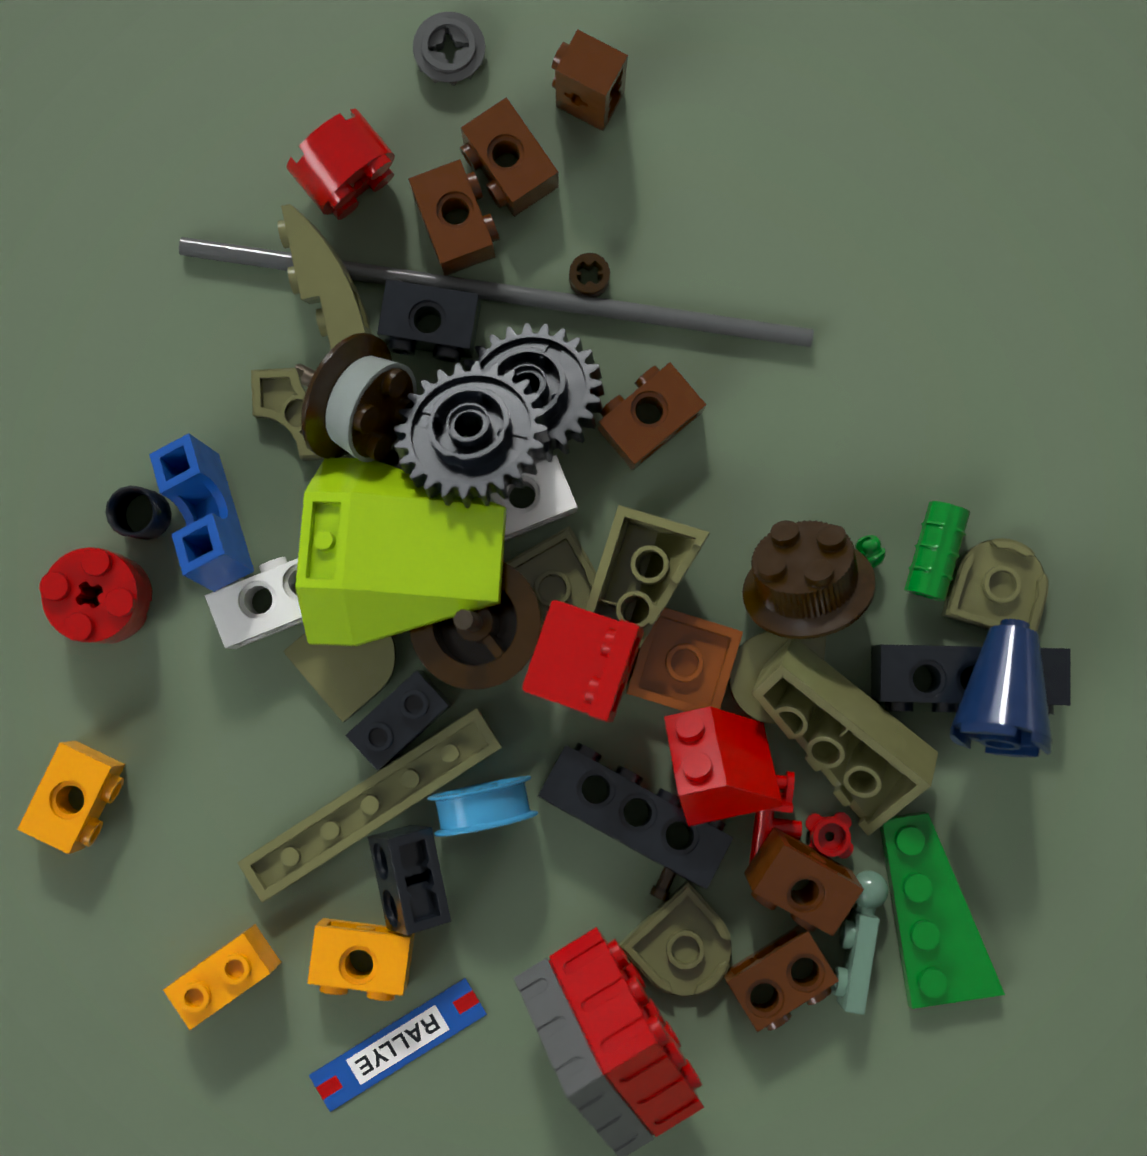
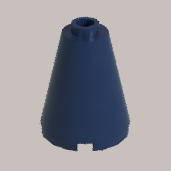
M1003 619L1000 621V625L989 629L951 725L949 737L958 745L970 749L971 741L974 740L986 746L985 753L1009 757H1039L1040 749L1047 755L1051 753L1052 736L1039 634L1030 629L1028 622L1018 619Z

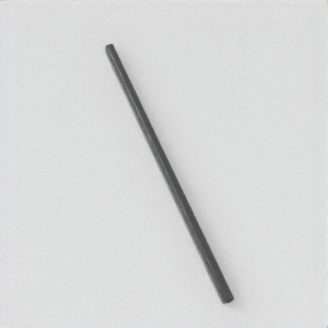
M181 237L179 242V254L183 256L287 271L288 267L294 266L290 252ZM342 260L353 281L386 285V279L476 293L483 300L811 347L814 329Z

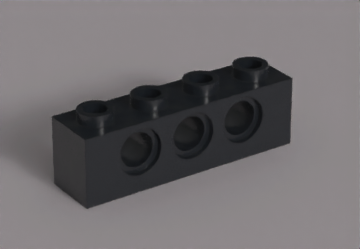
M871 645V699L885 702L886 711H913V702L931 703V712L957 713L965 692L960 682L961 674L967 667L974 669L982 647ZM1041 648L1049 715H1054V705L1071 706V649ZM920 666L926 667L932 675V683L924 692L919 691L913 682V674Z
M577 742L574 749L565 745L537 797L695 885L707 889L733 840V837L722 832L726 824L721 820L688 826L683 809H681L680 799L676 795L662 788H659L655 795L640 786L643 778L620 765H618L615 772L599 764L602 755ZM590 776L601 778L607 786V795L598 804L588 802L582 794L583 782ZM632 799L641 800L648 809L647 820L638 827L630 825L624 817V807ZM681 822L688 829L689 839L683 848L675 850L666 841V830L672 823Z

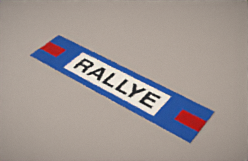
M464 978L309 1074V1077L331 1112L484 1017L487 1013L468 981Z

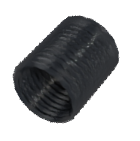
M132 485L121 487L115 491L107 501L105 511L107 522L115 532L122 536L144 540L154 539L162 535L170 525L172 516L170 504L164 496L156 491ZM146 495L152 504V519L147 527L135 532L127 523V507L137 496Z

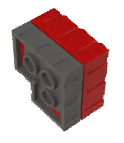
M595 927L549 956L550 960L545 958L513 978L567 1099L578 1109L587 1122L594 1127L617 1156L631 1154L653 1140V1135L656 1137L660 1136L705 1108L696 1092V1089L703 1086L690 1061L684 1058L679 1049L682 1045L668 1021L664 1020L654 1001L647 996L644 990L647 988L635 965L629 962L616 939L608 943L599 929Z

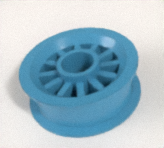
M531 776L512 777L470 785L427 797L428 800L436 802L441 829L436 831L434 835L450 836L512 824L537 816L538 811L530 810L525 782L530 780Z

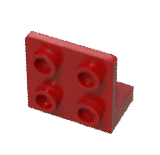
M553 600L522 685L523 691L587 713L589 716L607 722H614L644 629L639 625L622 619L617 621L558 600Z

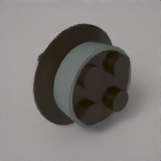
M357 333L343 339L329 351L316 370L303 364H297L295 368L301 378V383L308 387L301 415L302 434L308 448L316 455L325 459L339 458L348 453L363 462L382 461L385 459L390 450L395 446L394 444L399 441L394 427L404 424L399 415V409L413 408L408 394H416L417 389L415 377L410 368L404 364L393 362L385 342L370 333Z

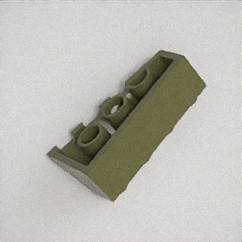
M618 505L585 610L617 621L622 619L641 626L644 629V633L638 648L639 650L704 545L710 532Z
M790 638L764 663L752 691L753 696L788 739H795L806 752L805 760L814 771H822L835 787L833 794L844 807L849 805L860 818L858 825L867 836L871 835L931 787L938 752L801 641Z

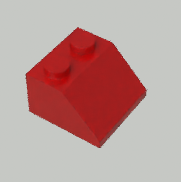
M711 706L664 716L678 796L688 826L783 806L763 722Z

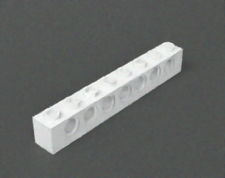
M557 455L553 456L552 462H548L546 459H535L538 471L536 475L521 474L524 486L530 487L536 494L534 502L529 507L516 508L509 502V495L516 487L512 484L507 486L508 499L506 500L500 497L498 493L491 494V502L505 506L507 509L505 541L577 512V504ZM286 557L270 560L259 566L261 573L247 579L241 578L215 592L205 595L225 648L237 649L303 622L295 588L298 558L287 562ZM267 588L272 594V605L265 613L258 614L252 605L253 596L258 590Z

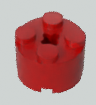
M356 108L350 109L352 118L346 120L339 113L314 130L299 145L304 155L298 163L290 157L286 167L324 215L334 214L338 220L347 217L357 208L359 202L356 198L369 187L373 192H376L383 188L394 176V173L389 168L394 160V153Z
M95 547L76 549L60 557L51 566L48 573L42 577L39 585L43 610L50 624L68 639L86 643H117L130 638L144 625L148 617L146 615L150 601H152L150 580L137 562L122 554ZM97 588H101L103 590V592L99 594L97 597L100 603L99 605H96L93 602V598L96 596L95 591Z

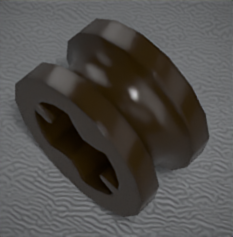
M589 252L575 258L569 270V282L575 294L599 297L606 291L610 279V269L606 260L596 253ZM594 267L599 269L597 279L601 281L598 284L589 281L583 285L579 282L581 281L582 273L578 271L581 268L587 271L592 270Z

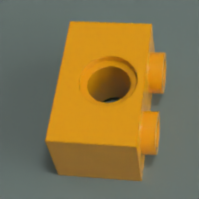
M76 740L60 742L17 830L67 854L82 850L85 846L90 847L102 829L103 821L99 820V817L106 803L111 804L123 786L124 778L120 777V774L125 764ZM73 786L78 787L84 795V804L80 810L74 809L69 802V792Z
M322 918L315 925L307 984L320 985V992L331 995H345L348 993V989L367 991L366 996L373 1000H395V995L403 996L408 987L415 933L404 935L388 930L384 925ZM355 950L367 952L372 957L373 969L366 972L355 969L350 961L351 952Z
M254 924L180 976L163 991L189 1030H191L268 976L282 962L257 925Z

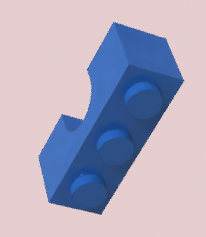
M190 433L149 454L160 494L170 499L177 506L187 525L171 534L183 576L215 592L254 572L220 455Z

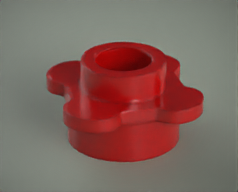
M837 812L834 816L821 817L817 813L809 815L805 821V827L810 832V844L808 846L826 856H838L842 859L848 858L854 850L849 830L852 825L849 815L844 812ZM829 831L833 833L832 840H826L825 834Z

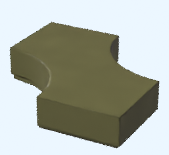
M296 368L251 370L253 416L255 418L273 420L285 426L296 440L301 460H324V458L316 455L308 448L302 434L301 415L306 391ZM349 453L339 458H349Z

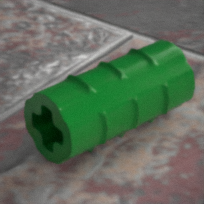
M940 501L929 502L924 522L921 523L922 529L918 543L914 545L916 550L912 564L908 567L910 571L904 591L931 600H946L950 582L954 580L952 575L956 561L960 557L959 551L962 540L966 535L965 530L970 516L969 510Z

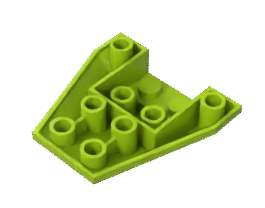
M324 458L304 491L295 586L308 644L359 646L453 618L460 610L473 612L499 604L501 599L506 507L491 501L489 506H485L479 497H474L469 508H465L461 497H456L454 502L447 506L441 493L430 499L424 486L416 488L410 478V474H405L404 470L376 460L363 462L357 458Z

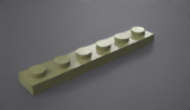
M476 708L243 858L237 864L263 903L503 746L480 710Z

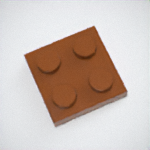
M664 608L638 651L626 694L684 712L709 706L720 709L743 631Z

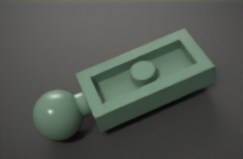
M863 871L856 875L864 890L855 902L857 904L856 909L851 908L850 920L844 919L842 922L839 942L840 948H844L845 952L842 967H836L834 971L839 982L832 985V994L837 996V1002L843 1010L861 1015L865 1014L880 920L875 916V911L877 907L886 901L888 896L886 880L874 871Z

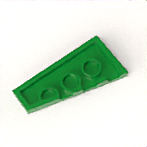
M918 812L893 816L880 827L908 1005L915 1009L1005 995L929 813Z

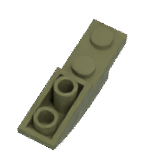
M291 204L281 205L284 220H279L277 224L282 245L285 249L290 248L294 266H290L287 269L291 289L294 295L300 294L301 300L309 304L321 302L322 308L316 309V320L321 336H328L330 349L351 335L357 333L372 334L358 290L346 266L332 245L318 228Z

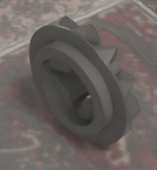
M441 12L427 18L419 26L413 40V54L420 72H424L435 84L440 81L448 82L455 86L458 81L466 78L472 79L474 72L480 65H483L485 41L480 28L469 17L457 12ZM446 34H450V39L456 48H462V50L455 51V59H453L452 64H449L448 60H446L444 53H437L438 50L444 49Z

